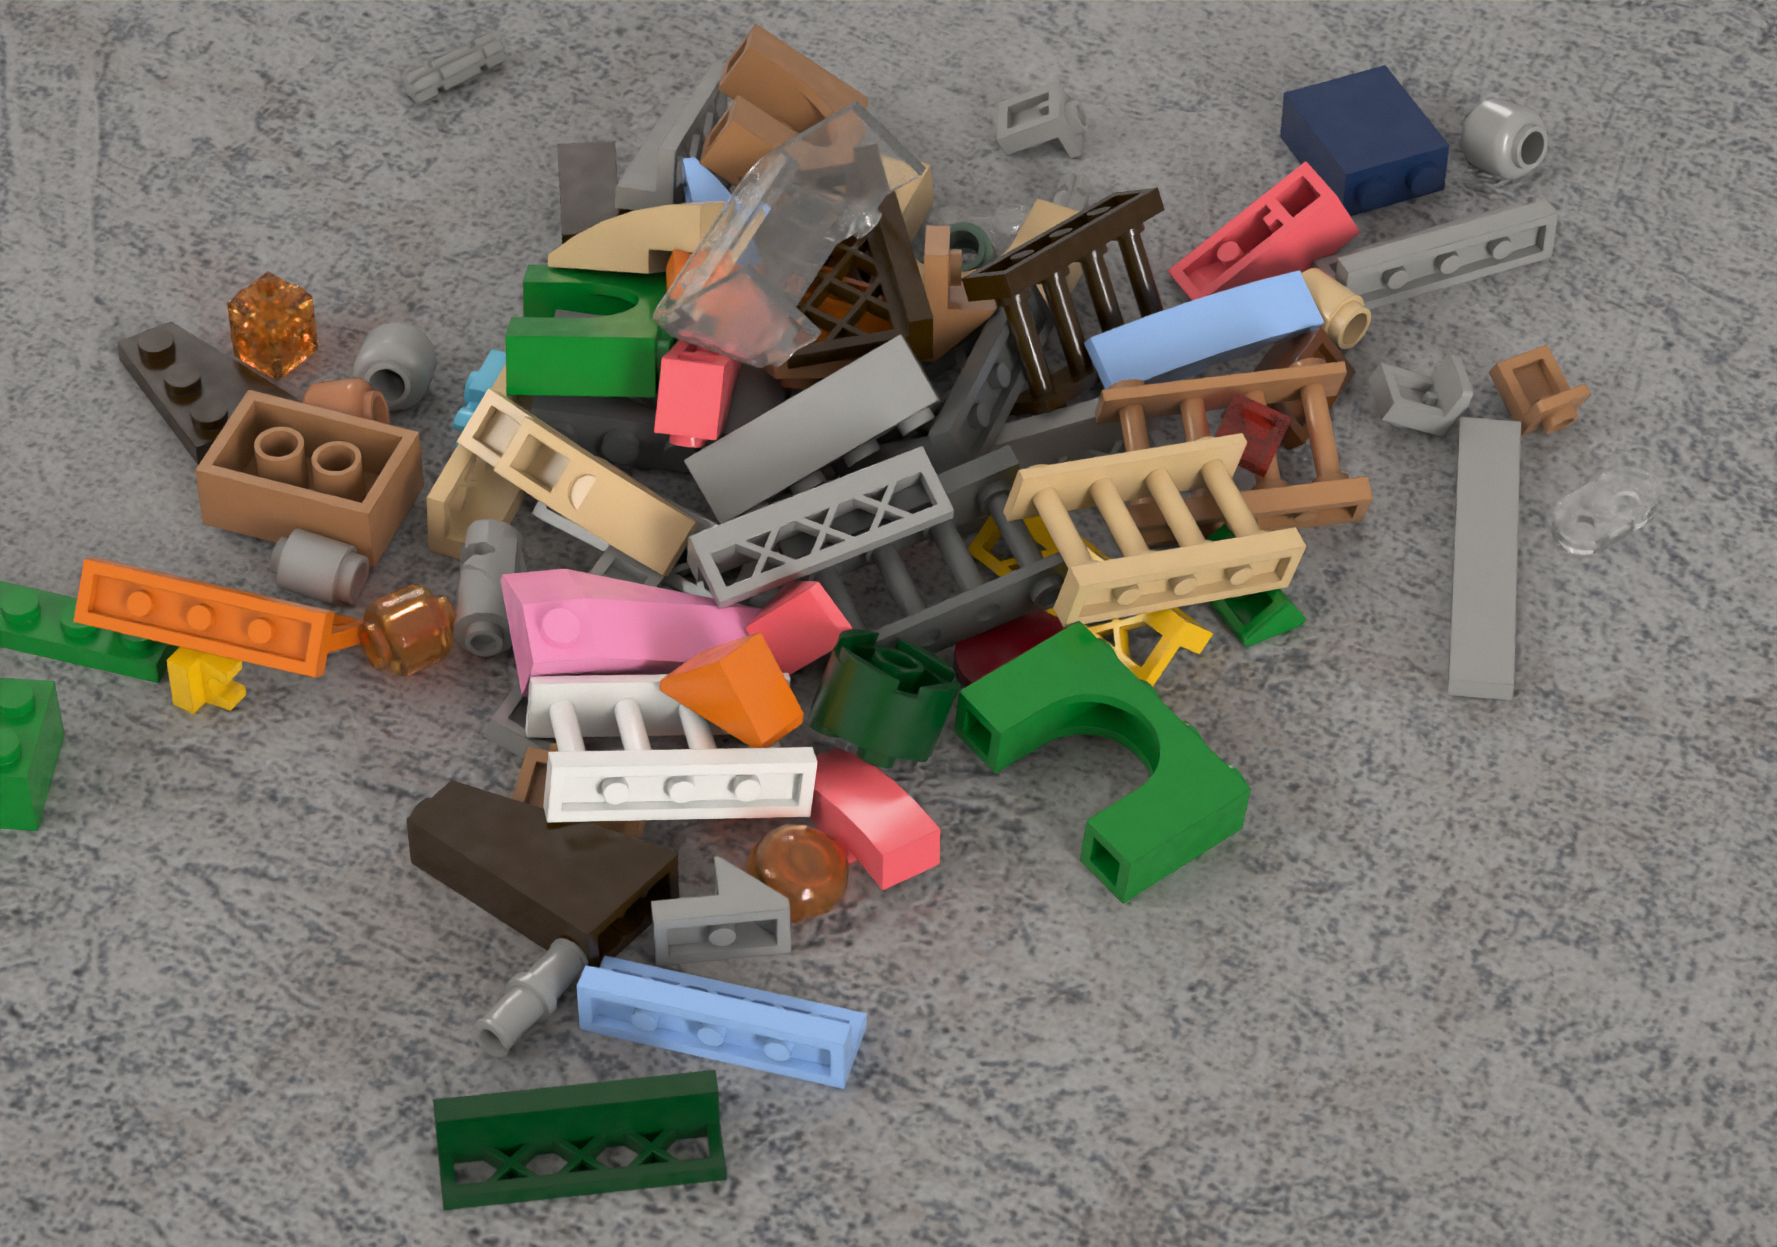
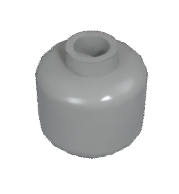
M1490 98L1481 102L1473 109L1464 121L1462 127V148L1466 160L1473 167L1503 178L1517 179L1525 176L1542 162L1548 148V136L1542 117L1534 109L1505 99Z
M400 322L384 323L371 330L363 340L354 360L352 376L353 378L359 377L366 380L374 390L381 391L390 412L407 410L418 404L429 389L437 363L434 345L425 333L413 325Z

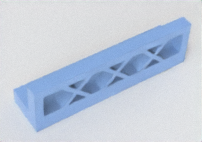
M604 956L600 968L585 965L577 984L580 1030L842 1089L845 1088L867 1027V1013Z

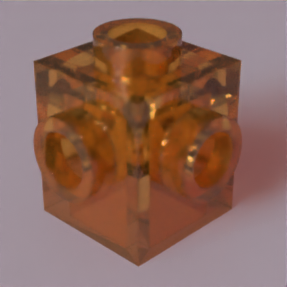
M267 271L248 287L240 290L227 302L234 357L277 381L318 350L313 297L299 285L291 284Z

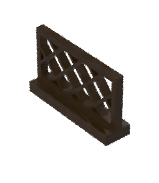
M880 140L856 143V158L738 177L741 199L788 369L862 357L900 334L906 339L918 361L933 358V315ZM848 181L850 188L849 192L839 203L816 193L822 185ZM779 192L791 198L788 204L778 213L759 204L756 196ZM804 205L827 215L816 230L793 220ZM840 222L863 233L852 247L829 237ZM781 232L804 242L792 257L770 247L771 243ZM817 249L840 260L828 275L805 264ZM853 266L876 277L865 292L842 282V279ZM793 277L817 287L805 302L782 292ZM830 294L853 305L842 320L818 309ZM866 312H869L888 321L891 330L868 334L854 326ZM806 322L830 333L824 341L797 346L795 339L796 333Z

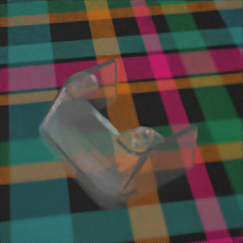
M858 101L853 102L769 151L752 166L656 307L652 320L671 337L758 369L772 364L775 368L779 367L796 350L816 341L822 332L796 306L836 244L852 235L856 239H860L868 234L882 216V212L878 207L885 196L921 177L926 167Z

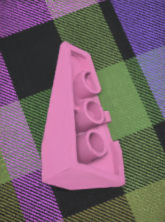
M570 569L502 574L500 579L522 697L528 696L530 676L670 674L703 650L749 636L745 627L762 610V608L737 603L719 610L713 598Z

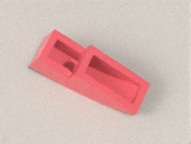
M837 747L816 756L818 763L809 818L847 865L859 861L883 891L940 864V828L922 807L894 780L876 766L863 761L854 753Z

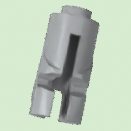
M493 519L473 521L467 528L465 543H462L460 577L456 587L453 624L455 641L472 654L484 657L507 651L512 646L500 582L502 574L527 572L523 535L510 524Z

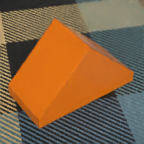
M761 632L703 650L660 680V691L751 748L771 747L802 724L804 713Z

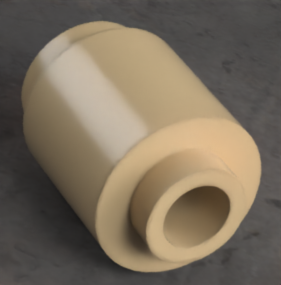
M1310 268L1305 272H1301L1323 318L1324 324L1321 327L1336 346L1343 350L1356 345L1366 333L1371 321V312L1364 306L1363 298L1319 268Z

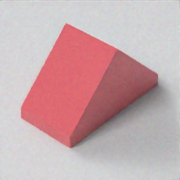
M791 581L745 627L749 635L761 632L782 673H788L789 675L832 651L839 634L845 630L853 629L819 582Z

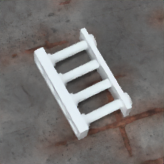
M783 673L787 683L790 686L789 674ZM668 674L530 676L525 725L526 737L555 738L559 751L548 752L543 804L547 822L810 817L818 763L813 747L782 748L780 741H777L769 748L717 749L713 735L731 734L660 691V680ZM685 735L689 749L652 750L648 736ZM620 736L624 750L586 751L582 737Z

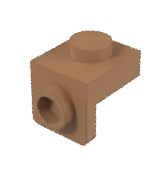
M1548 344L1498 362L1489 371L1513 421L1521 422V435L1542 427L1546 434L1564 429L1579 418L1577 410L1591 396L1586 383L1570 388Z

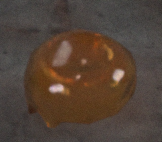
M785 824L764 834L750 852L744 872L787 897L790 905V920L793 923H799L805 917L809 918L829 913L845 896L850 865L844 850L833 837L809 826Z

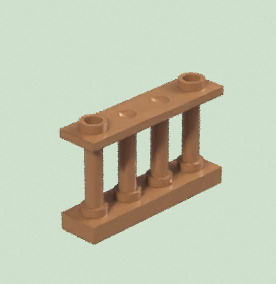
M1307 358L1291 364L1289 368L1147 385L1139 379H1128L1114 383L1108 389L1101 392L1095 410L1096 424L1121 422L1126 452L1151 448L1145 418L1181 414L1186 442H1191L1210 436L1206 411L1237 407L1242 408L1247 435L1266 443L1271 432L1266 404L1302 400L1317 475L1312 483L1288 486V482L1281 480L1274 442H1272L1262 466L1256 463L1262 448L1248 442L1256 485L1249 491H1241L1240 494L1261 530L1271 532L1294 527L1300 529L1362 521L1373 500L1368 476L1349 478L1348 474L1341 472L1326 397L1337 395L1347 374L1345 361L1326 363L1322 358ZM1208 487L1195 489L1196 492L1191 495V498H1183L1205 540L1223 524H1226L1231 530ZM1153 497L1136 499L1131 501L1130 505H1126L1148 547L1178 544Z

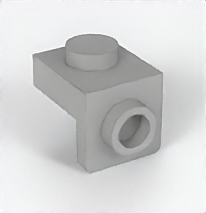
M1450 353L1445 356L1431 376L1380 362L1368 378L1383 421H1387L1398 428L1408 427L1443 437L1457 417L1466 411L1473 396V389L1461 357Z

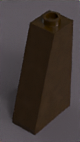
M451 780L431 798H426L418 803L411 815L406 818L410 858L413 865L545 950H548L550 945L559 938L574 942L585 953L589 962L588 966L600 968L604 956L615 958L652 924L651 901L670 900L680 897L678 854L670 849L587 822H547L544 809L454 780Z

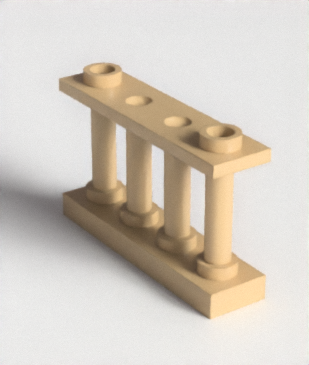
M1243 433L1221 437L1207 436L1191 442L1051 465L1037 464L1027 469L1018 470L1003 513L1007 521L1041 516L1069 570L1053 608L1063 628L1069 627L1078 621L1082 624L1287 588L1306 549V544L1296 527L1271 532L1259 528L1232 479L1248 443ZM1208 487L1236 538L1214 542L1205 540L1179 492ZM1153 497L1180 547L1162 551L1149 550L1124 502ZM1097 506L1124 557L1105 561L1093 560L1067 511Z

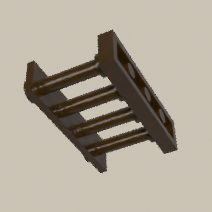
M1158 187L1114 192L961 279L969 302L994 299L996 306L1004 308L1029 386L1027 390L1019 394L1009 415L1031 414L1035 416L1067 407L1066 402L1101 382L1084 345L1086 341L1065 278L1070 273L1068 265L1080 262L1102 333L1125 325L1103 254L1108 251L1106 244L1110 241L1118 242L1141 318L1164 310L1140 235L1145 230L1143 222L1165 210ZM1035 284H1042L1067 362V366L1052 375L1050 374L1027 302V298L1031 296L1030 287Z

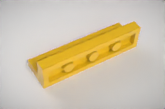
M990 515L969 546L968 551L973 557L1001 577L1020 569V566L1015 558L1002 560L991 552L1002 534ZM1041 516L1023 519L1035 543L1037 544L1038 542L1047 549L1040 551L1044 558L1059 552ZM1080 535L1093 560L1105 561L1112 559ZM1178 607L1138 614L1131 618L1112 619V622L1093 627L1083 624L1097 638L1107 641L1114 649L1118 659L1140 680L1147 681L1152 686H1154L1180 646L1200 655L1213 635L1211 631ZM1053 608L1045 610L1046 612L1054 616H1057ZM1151 626L1163 636L1142 666L1130 656L1128 630ZM1114 634L1115 645L1104 636Z

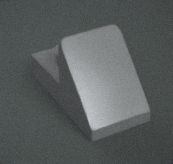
M714 857L715 895L651 901L653 947L656 966L791 953L789 899L723 858Z

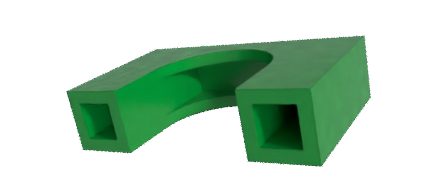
M528 265L523 279V317H511L505 335L506 395L656 397L662 358L675 345V340L678 339V322H681L682 304L667 300L666 271L646 274L548 267V265ZM556 310L602 315V317L554 318Z
M1080 621L959 691L954 733L995 774L1054 739L1076 734L1095 735L1111 739L1131 750L1142 761L1150 775V779L1135 791L1086 821L1080 861L1122 904L1243 828L1251 788L1246 784L1239 770L1231 764H1225L1203 742L1202 737L1193 725L1186 721H1181L1160 700L1158 693L1150 683L1142 679L1140 680L1118 659L1112 646L1104 639L1097 638Z

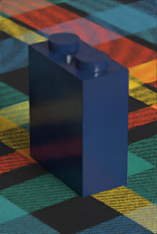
M1386 65L1284 92L1280 138L1301 165L1307 161L1337 195L1350 216L1444 190L1449 144Z

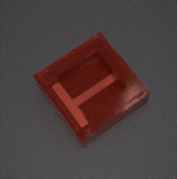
M1235 392L1214 437L1243 433L1248 443L1238 466L1264 478L1292 418Z

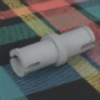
M556 939L546 953L527 972L521 971L516 973L505 985V995L483 1018L478 1019L473 1025L475 1028L472 1030V1034L478 1045L494 1057H505L511 1051V1047L534 1023L546 1022L557 1009V999L581 976L585 965H589L582 949L568 939Z

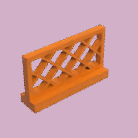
M97 557L84 559L73 621L313 678L324 675L328 653L372 641L375 622L336 614L330 610Z

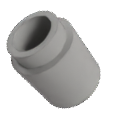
M297 528L290 534L289 538L283 536L278 540L272 553L270 570L272 573L277 574V585L281 589L337 606L340 601L354 604L361 596L367 581L369 558L358 554L357 548L354 545Z

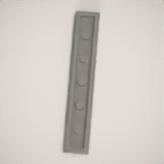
M1460 417L1457 446L1447 695L1512 701L1515 671L1521 422Z

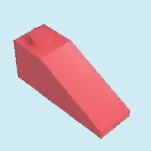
M1305 161L1171 267L1168 273L1192 301L1270 277L1298 270L1305 272L1312 268L1313 260L1333 255L1357 236L1360 231L1337 195Z
M686 333L664 355L661 362L654 427L655 433L670 434L669 443L693 448L706 447L707 439H718L724 431L746 347L745 341Z

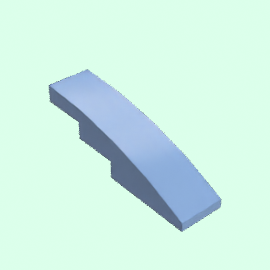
M1300 270L1244 284L1151 314L1090 337L1084 342V345L1104 388L1108 389L1112 384L1128 379H1139L1144 381L1145 384H1155L1197 376L1210 365L1254 355L1269 343L1294 338L1324 324V321Z

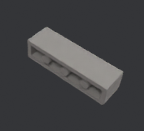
M900 334L691 455L684 462L719 523L722 524L768 506L770 500L788 490L794 496L820 486L827 481L822 472L827 467L844 459L850 468L880 451L881 448L876 439L898 427L902 436H906L935 419L930 408L940 403L941 400L906 339Z

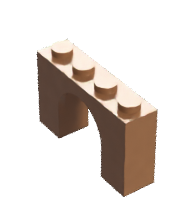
M755 23L723 67L718 90L734 101L706 137L699 164L739 189L738 177L856 158V143H861L870 125L865 120L869 98ZM848 181L822 185L816 193L839 203L849 192L850 188ZM779 192L756 196L759 203L778 213L791 200V198Z

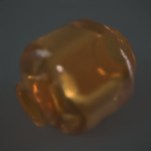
M417 583L411 584L367 605L363 615L364 623L358 627L359 642L366 658L376 670H386L388 673L399 678L410 676L449 656L453 647L452 631L456 613L444 595L435 596L428 588Z

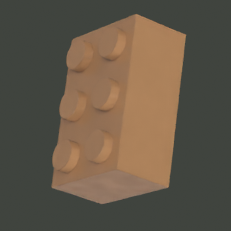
M252 390L246 392L195 470L203 524L275 543L283 536L289 538L295 529L300 528L356 546L358 554L369 558V567L375 568L424 487L419 432Z

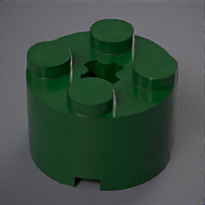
M861 629L841 632L812 702L811 712L807 720L809 727L825 736L842 738L858 746L856 752L858 757L877 767L893 768L896 759L917 762L928 761L934 752L960 687V681L953 682L956 674L955 670L933 653L902 639L898 640L895 649L875 644L879 635L878 632Z

